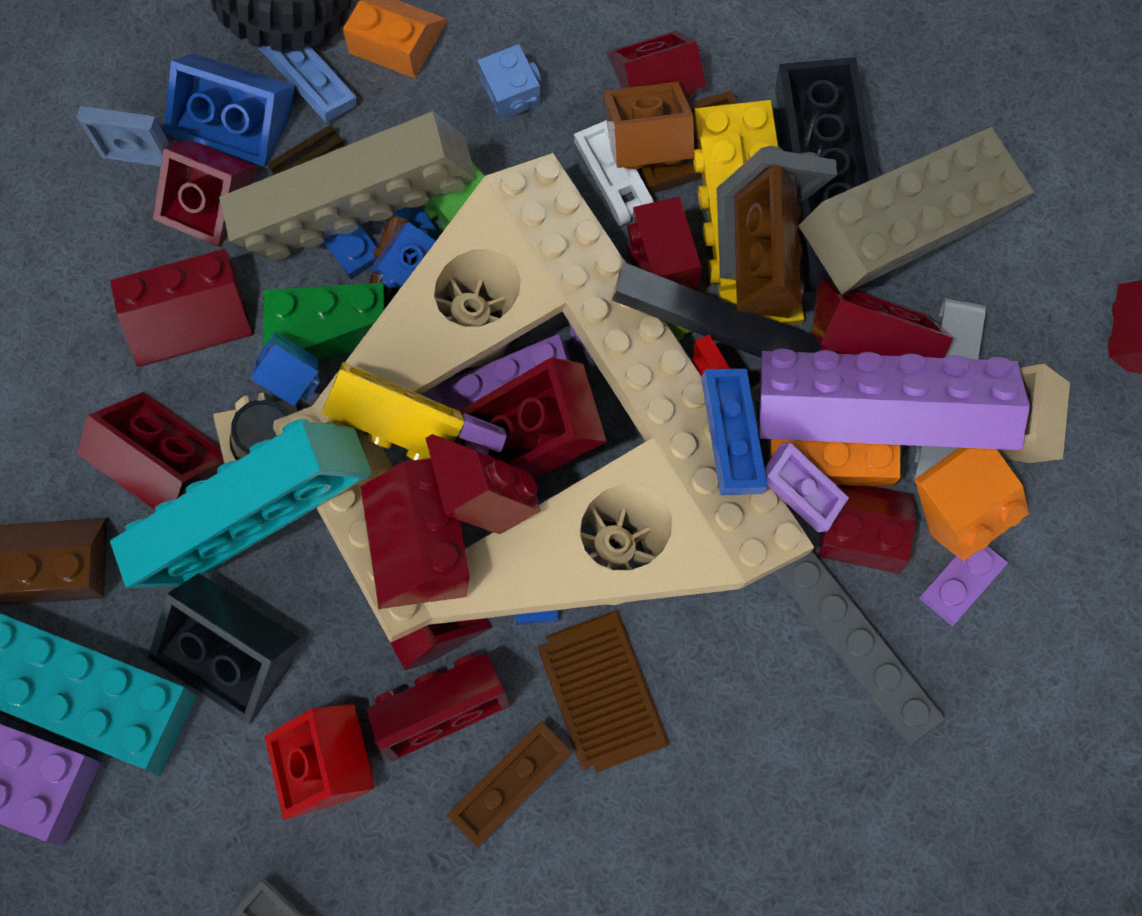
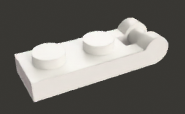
M605 120L574 134V143L611 208L616 222L619 226L631 222L633 207L652 203L653 199L636 169L616 167L610 148L607 121ZM632 192L635 199L624 203L621 196Z

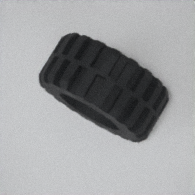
M210 0L218 20L224 27L230 28V32L241 40L244 38L248 39L249 43L259 48L262 45L269 46L271 51L281 52L282 48H292V51L303 50L306 44L314 47L324 42V37L331 38L339 31V27L345 24L351 9V0Z

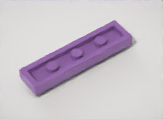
M557 334L434 386L421 395L459 411L550 357L570 361L564 340Z

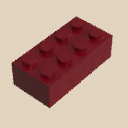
M550 357L459 410L462 417L465 413L504 428L507 437L501 452L489 449L488 454L485 455L528 472L534 480L606 442L584 365L578 362ZM458 434L454 443L464 446L465 440L459 438Z

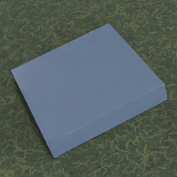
M86 106L79 107L76 118L102 158L161 167L163 150L171 145L155 116Z

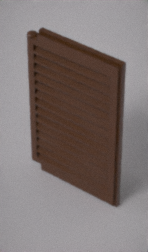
M618 610L547 635L549 643L537 647L582 770H587L591 765H594L596 773L670 745Z

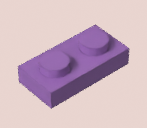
M791 443L781 444L764 468L767 486L817 532L828 531L849 498Z
M989 546L976 552L964 562L956 556L919 599L953 627L1008 562Z

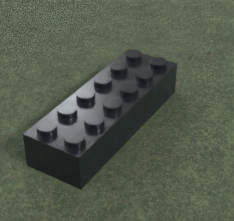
M856 57L779 64L775 94L784 151L798 154L816 153L821 158L836 160L837 168L836 177L799 205L801 214L798 222V235L802 246L800 262L805 293L817 292L821 278L833 280L799 228V225L823 201L877 178ZM888 273L857 288L884 286Z

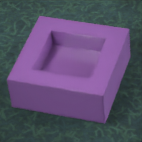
M464 413V424L459 433V438L465 440L463 445L483 454H488L489 449L500 453L507 437L505 429Z

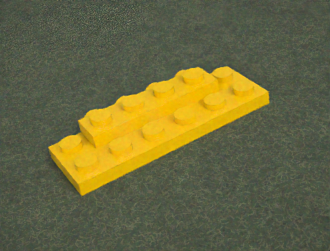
M771 100L694 108L693 116L698 149H694L693 165L695 173H702L703 186H698V201L700 210L707 209L708 222L703 223V238L705 246H712L713 260H708L710 284L717 283L719 300L737 306L736 280L720 278L717 187L762 147H778ZM802 302L800 306L782 317L760 315L783 325L803 324L804 321Z

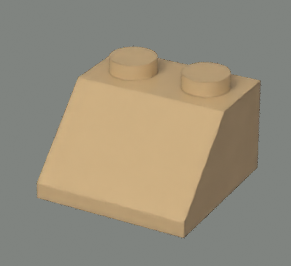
M1045 364L1022 367L1020 372L1030 405L1022 450L997 449L1003 459L1026 463L1063 459L1070 382Z

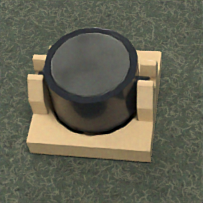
M262 392L259 393L256 400H250L247 395L243 396L235 403L236 410L213 414L224 464L245 457L250 453L249 449L256 443L275 438L277 435L273 430L274 421L297 412L296 405L292 406L284 400L273 402L272 396Z

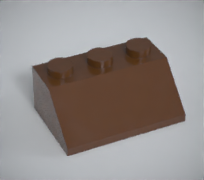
M772 165L734 195L737 312L782 317L801 305L803 284L800 281L799 261L802 256V246L798 235L801 209L797 203V187L779 165Z
M94 518L0 525V605L104 598L108 519Z

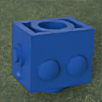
M410 222L400 224L370 271L379 276L382 280L381 283L389 289L395 288L400 290L436 241L429 237V233L422 227L417 228ZM409 249L411 254H408L405 250Z

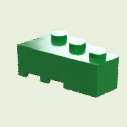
M369 283L264 290L263 347L274 331H277L315 356L317 364H320L319 361L343 353L344 355L354 351L390 303L384 284Z

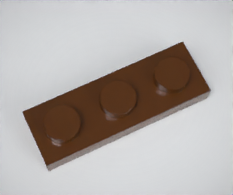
M540 721L446 816L479 849L572 755V751Z

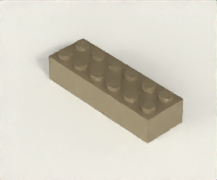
M431 111L219 198L229 242L266 257L268 260L275 261L287 258L291 251L298 248L318 246L324 242V238L332 235L352 233L358 229V225L368 221L386 220L393 216L394 211L402 208L422 206L429 201L428 198L441 193L452 194L459 192L464 188L465 184L475 181L476 176L465 136L434 111Z
M989 127L823 201L799 225V228L843 295L1006 215L1034 193V191L993 128Z

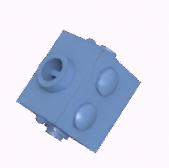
M519 44L477 60L480 80L500 121L541 105L539 86L541 84V77L538 68L534 62L528 63Z

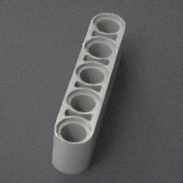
M950 298L943 299L939 316H942L940 326L953 337L945 357L956 355L966 359L979 358L986 312L985 305ZM917 446L914 462L918 463L916 474H912V481L915 482L918 476L959 447Z

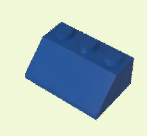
M194 53L171 60L163 132L166 135L184 141L190 139L222 153L266 166L290 118L295 85Z

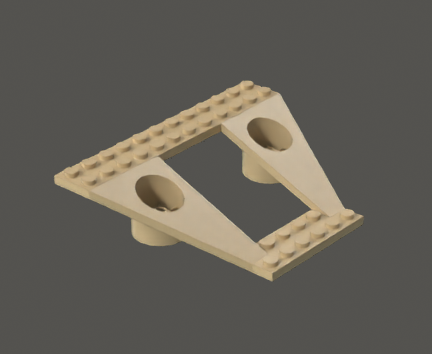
M553 153L486 175L345 363L421 395L465 368L480 367L503 356L511 341L563 312L645 442L539 505L541 511L502 534L493 532L466 548L465 552L470 574L467 597L378 609L360 486L394 467L382 446L367 440L369 433L355 428L372 475L317 507V510L390 643L429 624L605 604L618 605L632 601L738 590L808 555L814 549L813 544L785 502L768 486L763 494L720 495L701 375L664 320L612 301L618 274L625 261ZM450 295L453 299V302H449L442 298ZM497 311L501 318L491 316L490 313ZM337 374L313 406L274 421L273 430L277 436L283 433L282 428L286 424L298 419H307L309 422L327 423L329 416L321 412ZM603 521L616 522L615 526H605ZM586 523H590L597 534L596 537L580 532L581 527ZM622 526L628 528L634 534L631 535L626 529L622 528ZM641 541L645 553L635 550V543ZM584 546L593 549L590 555L585 551ZM630 561L643 566L632 570L628 562Z

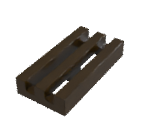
M330 124L267 163L272 174L275 175L330 153L335 149L345 147V145Z

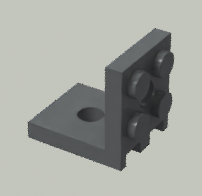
M777 146L762 147L717 187L720 278L736 280L734 195L769 167L779 165L797 187V203L800 205L837 176L836 160L821 158L818 154L811 152L801 154L786 152Z

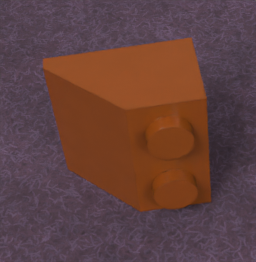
M678 81L603 91L610 148L617 168L638 169L645 164L661 162L676 164L684 159L694 158L693 114Z

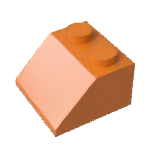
M359 0L343 27V33L350 54L415 79L447 23V18L399 0Z
M959 447L915 479L930 534L963 562L976 552L986 548L991 541L1009 528L1019 524L1024 517L1029 515L1023 485L997 449Z

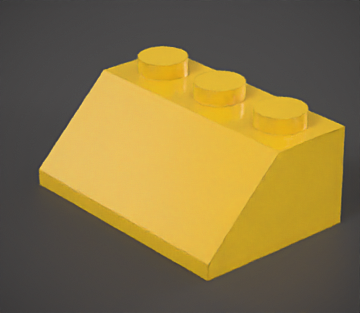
M345 362L341 364L321 412L329 416L327 422H333L338 426L355 427L369 433L367 440L374 444L390 449L394 443L408 449L406 456L413 460L430 458L426 437L434 434L454 442L464 424L460 411Z

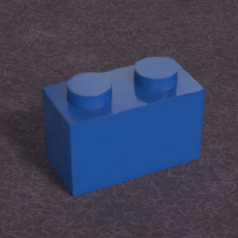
M274 331L253 362L250 379L287 403L295 406L300 398L308 400L320 382V379L317 378L319 374L317 358L277 331Z

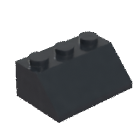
M197 573L167 593L148 658L250 724L290 668L301 638L208 578Z

